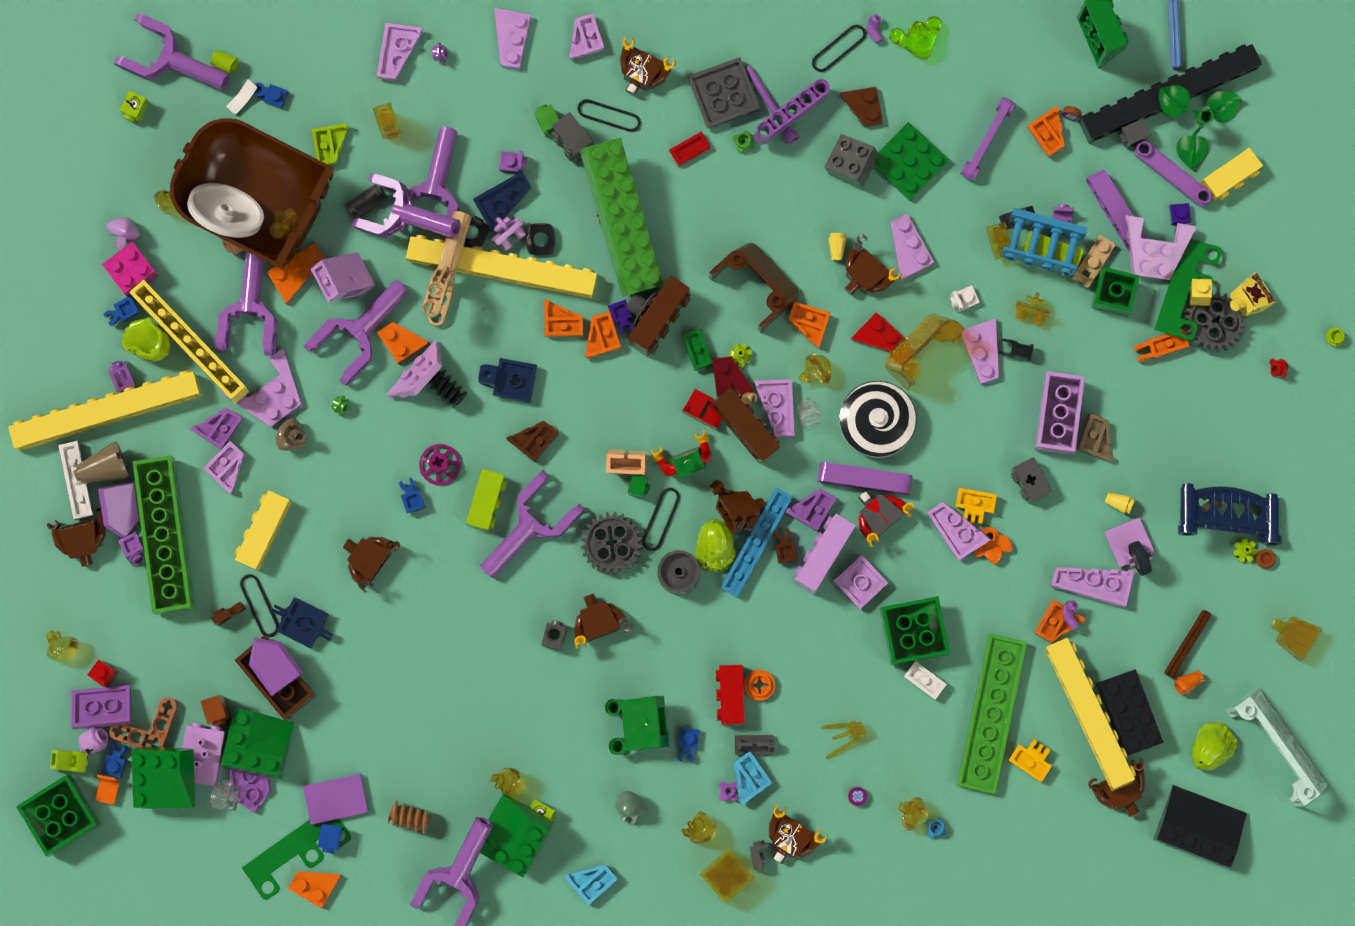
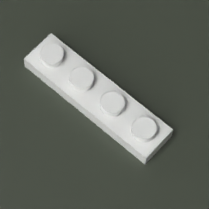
M75 441L58 445L73 519L78 520L94 516L88 484H82L81 480L77 481L73 472L76 470V465L83 461L79 442Z

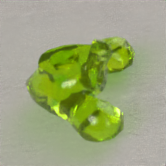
M937 16L928 18L926 24L915 21L908 28L907 34L900 28H894L889 33V39L893 44L905 48L915 57L927 60L933 51L937 35L942 28V21Z

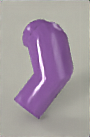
M878 14L869 18L866 27L868 34L875 44L883 39L878 31L882 20Z
M1074 600L1067 601L1064 604L1062 613L1063 619L1071 630L1080 625L1074 617L1075 610L1078 608V604Z

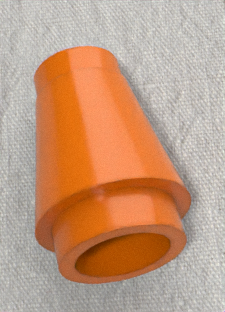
M1198 670L1177 677V680L1174 681V686L1180 695H1187L1204 681V676Z

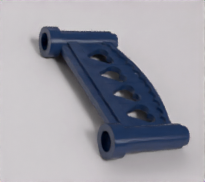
M1184 483L1180 488V525L1178 526V535L1194 536L1198 534V528L1262 535L1263 545H1281L1282 536L1279 535L1278 494H1266V498L1253 492L1234 487L1217 486L1196 490L1194 484ZM1200 498L1204 501L1206 499L1211 501V506L1206 514H1204L1198 501ZM1217 500L1221 503L1226 501L1228 504V508L1223 516H1221L1215 502ZM1233 502L1237 505L1242 503L1245 506L1239 518L1232 507ZM1250 504L1254 507L1257 505L1261 507V513L1256 521L1249 509Z

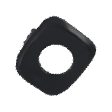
M475 216L471 218L470 225L477 227L478 235L474 239L466 238L464 244L470 247H481L488 235L489 227L483 219Z
M528 223L526 230L528 253L530 255H549L553 253L555 247L553 226L549 223H534L531 225ZM540 232L548 236V243L542 247L534 243V236Z

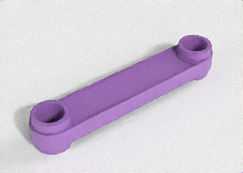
M1002 97L996 108L999 112L972 161H967L960 173L966 179L975 180L980 170L978 165L1003 119L1005 116H1010L1016 105L1011 99Z
M1142 141L1136 145L1134 153L1138 159L1197 206L1204 207L1209 204L1212 197L1209 190L1149 142ZM1139 147L1146 148L1148 153L1142 154L1139 151ZM1198 194L1205 195L1207 201H1201Z

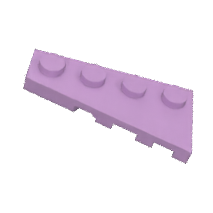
M1056 567L1050 587L1125 608L1135 570H1088Z

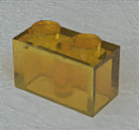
M391 102L373 108L383 139L398 137L401 131Z

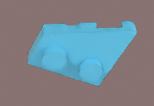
M750 751L733 762L739 803L741 805L772 784Z
M605 864L564 876L567 882L588 905L618 880Z

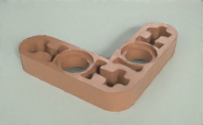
M163 698L159 703L149 732L126 724L110 727V736L115 740L136 747H144L143 745L147 740L148 734V739L155 741L158 738L160 746L156 747H165L178 704L172 698ZM169 701H171L173 709H169L167 715H171L170 719L160 716V713L165 714L166 708L164 704H168ZM164 719L167 722V727L161 731L157 728V722ZM121 726L122 731L129 732L128 740H125L127 736L119 734L117 737V733L114 732L115 728L119 729ZM135 732L142 734V740L139 743H135L132 740V735ZM146 743V746H153L150 743Z

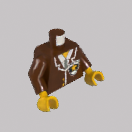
M626 36L623 39L625 47L622 49L620 66L621 72L624 74V80L629 82L625 91L635 96L639 88L648 91L650 88L663 84L671 72L670 68L676 66L677 61L675 60L670 65L669 59L671 56L665 58L663 62L635 47L631 49L635 43V38L629 44L626 41Z
M778 803L775 805L769 822V838L772 840L771 844L777 847L772 858L782 864L788 854L793 858H796V856L802 858L814 852L828 838V834L824 838L820 836L819 833L822 829H819L815 834L785 815L786 807L783 811L777 809Z

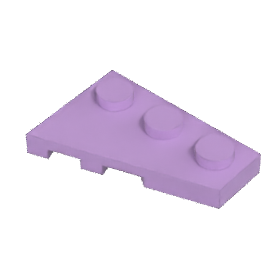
M494 8L501 67L520 70L531 15Z
M385 23L377 79L397 80L423 32L422 27Z

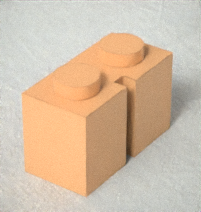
M609 449L606 473L645 474L647 471L648 451L630 450L629 454H627V450Z

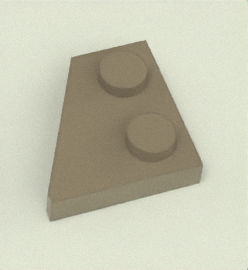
M1090 413L1087 417L1077 450L1110 463L1113 461V456H1111L1109 420Z

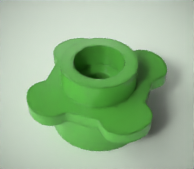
M744 131L733 136V142L736 143L738 152L754 147L750 132Z
M345 396L336 397L332 403V410L338 413L339 416H342L349 408L350 400L345 399Z

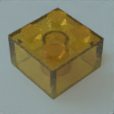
M729 848L700 873V876L725 904L755 878Z

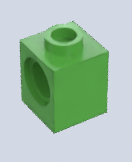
M552 104L549 106L542 105L534 113L546 137L552 134V125L559 121Z

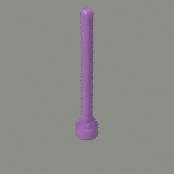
M747 66L745 68L746 73L773 114L778 110L777 106L753 68ZM788 127L783 131V139L787 145L794 143L800 138L797 131L793 130V128Z

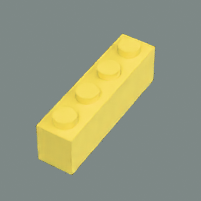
M269 490L267 494L264 493L260 499L261 506L258 511L254 512L251 518L253 523L250 529L247 528L244 532L242 546L239 545L235 551L234 556H236L235 560L259 571L292 503L289 499Z

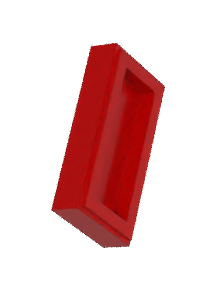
M701 131L669 149V152L677 166L680 167L710 150L711 146Z

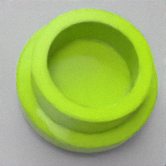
M1333 327L1327 331L1325 338L1329 345L1339 346L1345 340V333L1342 329Z

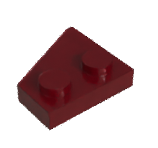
M731 356L712 359L717 397L729 388L737 389L740 394L753 392V388Z

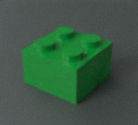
M1102 267L1098 274L1091 308L1129 316L1132 312L1140 276Z

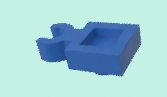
M256 83L257 87L262 88L260 93L254 92L253 95L256 98L265 97L264 103L280 109L283 108L289 93L288 90L272 84L267 89L262 83Z
M129 295L114 304L116 310L106 311L103 315L106 318L112 315L113 320L108 322V324L114 326L120 318L123 322H126L138 315L140 311Z
M409 478L410 486L405 487L402 481L399 482L401 489L406 492V494L401 495L407 514L426 508L420 490L413 489L415 482L412 478Z
M680 727L678 747L683 748V751L679 755V761H682L683 755L688 754L690 762H693L694 756L691 749H697L700 730Z
M113 742L111 745L112 756L106 755L101 774L122 779L126 759L121 757L126 753L127 745H123L122 750L117 751V743Z

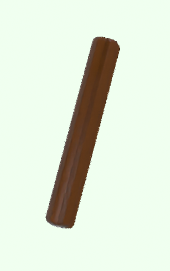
M1207 610L1201 611L1164 671L1165 675L1170 678L1176 675L1211 618L1212 614Z

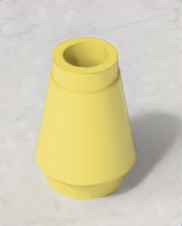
M830 233L828 241L831 260H843L847 241L845 233Z
M1108 492L1105 500L1106 504L1123 514H1130L1135 499H1132L1131 496Z

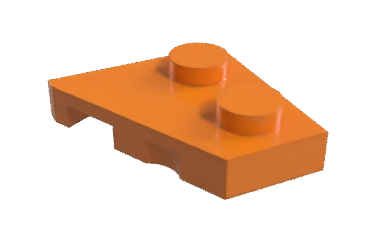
M1058 106L1027 125V129L1048 158L1064 148L1065 144L1062 136Z
M544 300L545 337L583 336V316L575 312L573 313L562 306L560 307L549 300Z
M794 301L788 321L816 348H819L830 312Z
M610 311L591 318L585 353L586 359L621 349Z
M391 322L377 332L398 364L429 345L427 340L394 322Z
M1052 600L1036 627L1034 634L1052 643L1061 635L1069 632L1071 628L1062 617L1064 605L1056 600ZM1076 612L1074 613V617L1078 621V623H1082L1085 621L1086 618L1082 617Z
M298 871L288 889L314 905L323 908L342 875Z

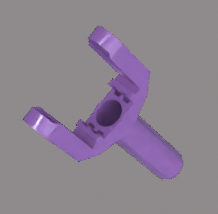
M137 13L134 20L141 24L143 28L165 37L162 39L165 45L157 62H151V68L128 58L118 56L113 63L114 65L146 80L159 77L164 72L173 69L220 91L226 88L230 78L228 73L180 53L173 31L168 25Z
M440 127L427 181L408 189L412 206L415 197L421 201L423 196L442 200L444 206L448 205L446 212L448 217H452L454 211H460L457 202L445 185L458 131L455 129ZM404 224L399 231L404 232L408 224Z
M370 173L368 180L381 188L396 192L393 194L396 200L389 219L385 218L383 221L385 222L384 226L357 218L353 220L352 227L384 238L397 233L404 224L452 238L459 234L461 224L458 219L412 206L411 196L405 184L395 179Z
M246 252L241 299L235 304L229 305L218 314L215 349L217 353H225L229 347L232 317L240 319V315H254L265 321L262 341L265 356H274L278 320L260 301L264 260Z
M395 280L358 319H328L306 342L304 348L312 352L318 349L338 327L342 333L347 330L360 342L358 347L363 351L343 372V376L340 378V382L347 386L372 361V330L409 293V290L399 280Z
M544 470L517 496L518 525L480 564V568L493 579L532 537H560L585 510L581 504L573 507L552 530L548 524L543 527L528 513L531 510L528 505L525 506V504L545 484V480L549 475Z
M483 817L475 818L452 866L428 870L410 906L418 909L422 901L425 900L434 880L437 881V884L443 881L462 891L460 896L468 898L455 923V926L467 925L480 900L476 885L472 882L469 874L493 828L492 823L488 819Z

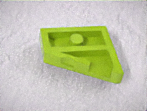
M347 123L311 129L316 159L327 165L337 164L348 130Z

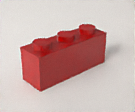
M719 665V670H715L716 682H720V689L716 690V700L720 701L721 709H717V721H721V725L745 724L743 665Z

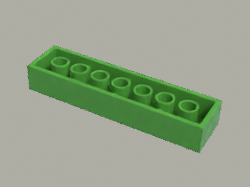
M621 138L581 149V157L622 297L664 285Z
M170 455L132 461L152 613L163 615L194 610L195 605L175 458Z

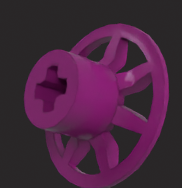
M436 444L423 452L419 468L422 476L429 483L446 485L458 476L461 461L458 453L452 447L445 444ZM436 448H446L448 450L442 454L438 453ZM434 451L430 458H425L428 452ZM450 452L455 455L457 461H448L447 458ZM423 461L429 463L430 466L425 472L423 470ZM457 465V470L452 475L448 467ZM435 472L436 481L431 480L427 475ZM441 473L447 474L450 479L440 482Z

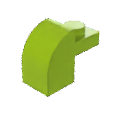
M52 749L49 769L86 772L88 766L87 753Z

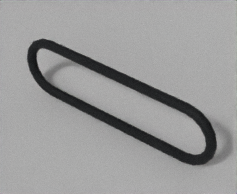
M861 25L851 26L813 58V68L818 72L828 70L865 39V29ZM860 28L863 31V37L826 68L818 69L815 66V60L850 30Z
M588 99L582 100L578 104V113L585 118L630 132L636 131L640 127V118L633 113ZM585 102L593 103L633 116L637 119L638 125L633 129L622 127L585 115L581 112L580 107Z
M666 488L660 495L642 540L643 546L648 550L658 549L665 536L680 498L678 491L674 488ZM674 491L677 499L657 546L650 548L646 545L645 539L665 492Z
M252 574L245 575L240 581V586L256 623L263 635L273 636L277 633L278 622L262 586L256 576ZM247 577H252L256 580L275 622L276 629L271 634L263 631L243 587V581Z

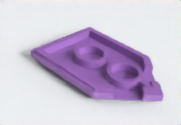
M135 482L99 488L103 525L123 539L130 535L140 522Z
M259 638L253 639L249 666L271 696L304 674L282 642Z
M228 769L232 798L253 813H256L271 792L269 777Z

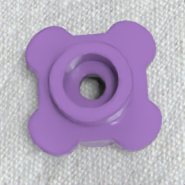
M440 42L432 48L433 59L445 63V58L448 55L447 48L441 45Z
M721 782L719 784L721 789L719 799L721 801L726 799L736 801L738 799L736 782Z

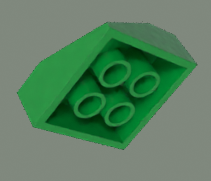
M1085 0L1077 16L1098 68L1103 67L1124 51L1129 42L1126 32H1122L1120 27V17L1114 13L1112 0Z
M939 596L880 608L891 666L950 654Z
M235 708L221 766L224 769L281 780L295 723Z
M155 746L132 749L133 808H195L194 749Z
M72 775L63 776L16 806L46 857L55 855L101 825Z
M503 793L488 819L492 823L493 828L480 853L523 878L531 867L554 822Z

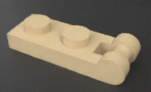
M1099 235L1072 279L1076 282L1077 280L1080 281L1088 289L1116 244ZM1083 271H1086L1087 273H1089L1090 276H1089V277L1084 276V275L1082 274Z

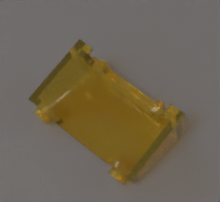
M930 314L885 359L886 370L909 390L915 384L914 380L921 371L919 363L914 358L934 338L940 344L944 341H952L955 344L961 338L965 328L954 319L939 314Z

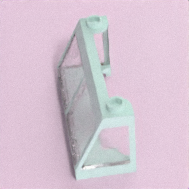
M1259 688L1226 710L1231 718L1240 716L1245 721L1255 718L1299 779L1291 785L1293 795L1289 800L1294 807L1305 806L1322 794L1328 784Z

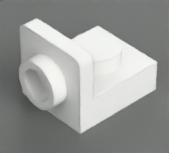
M972 285L957 292L953 291L951 298H949L953 309L956 308L958 312L980 303Z

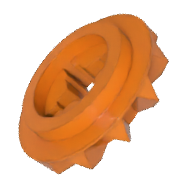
M754 670L747 675L744 688L750 698L762 701L768 699L773 694L775 681L769 672ZM758 677H760L762 683L768 684V686L762 687L761 694H759L757 687L751 686L758 682Z

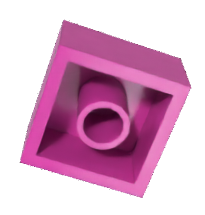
M133 241L102 264L127 297L129 295L132 296L129 292L142 280L149 284L159 276Z

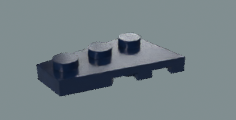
M521 171L473 198L475 205L491 232L498 225L495 219L499 217L503 220L527 194L531 186Z

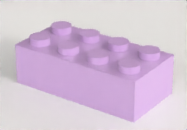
M1050 371L1044 374L1034 450L1067 455L1075 453L1085 381L1084 376Z
M835 514L834 517L829 516L823 527L825 532L823 534L819 533L813 543L815 545L814 550L809 549L803 560L806 563L803 567L799 565L794 573V584L814 595L856 525L838 514Z

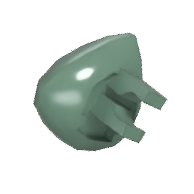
M623 791L617 797L615 807L621 814V822H625L627 817H631L630 823L634 825L637 817L648 811L643 799L632 791Z

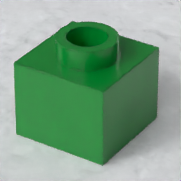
M633 474L628 495L643 499L644 494L648 495L651 485L648 484V478Z

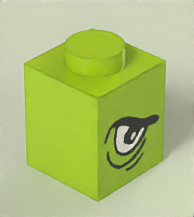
M129 90L119 111L125 120L132 123L135 120L140 123L149 105V101L146 97Z
M536 799L530 806L531 809L553 822L557 818L554 815L555 810Z

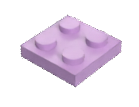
M863 555L833 581L859 610L888 584Z

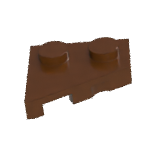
M876 87L840 93L841 98L845 100L852 113L857 116L864 128L883 124Z
M542 421L515 435L508 436L506 440L535 463L558 436L559 432L547 422Z

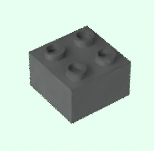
M571 112L552 125L554 142L558 147L562 145L565 151L564 154L570 162L573 160L578 164L582 161L580 150L592 146V139Z
M841 134L824 167L830 176L863 188L879 154L874 146Z

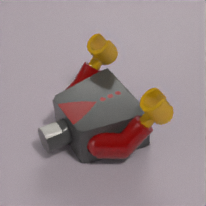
M866 491L858 498L865 506L860 510L858 517L860 532L868 541L869 546L873 547L871 542L876 540L880 543L878 537L902 518L904 513L911 517L909 510L914 509L916 511L917 509L912 503H906L902 499L888 494H880L873 499L868 491Z

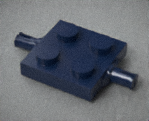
M296 597L293 598L286 609L276 604L274 608L280 611L272 608V612L281 616V622L276 631L310 649L320 636L329 641L332 638L325 634L333 637V633L324 629V624L329 614Z

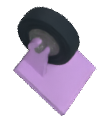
M1140 517L1104 532L1119 568L1125 565H1129L1131 568L1135 567L1141 576L1152 572L1150 560L1153 559L1151 554L1155 552Z

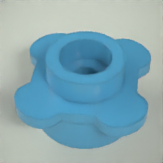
M938 817L936 820L927 819L925 821L929 838L946 834L943 818Z

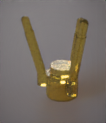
M852 721L821 726V729L849 727L847 732L835 735L833 739L846 736L853 739L827 755L826 759L832 758L853 744L861 742L862 737H866L862 722L856 723Z

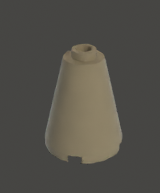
M117 441L76 465V470L73 471L76 480H81L82 484L130 477Z

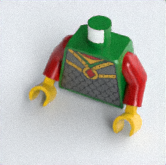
M703 430L704 434L702 436H698L695 433V437L700 445L699 447L665 459L661 447H658L659 452L657 453L651 450L653 461L658 463L665 476L682 478L705 469L706 463L712 458L708 443L709 438L705 430Z

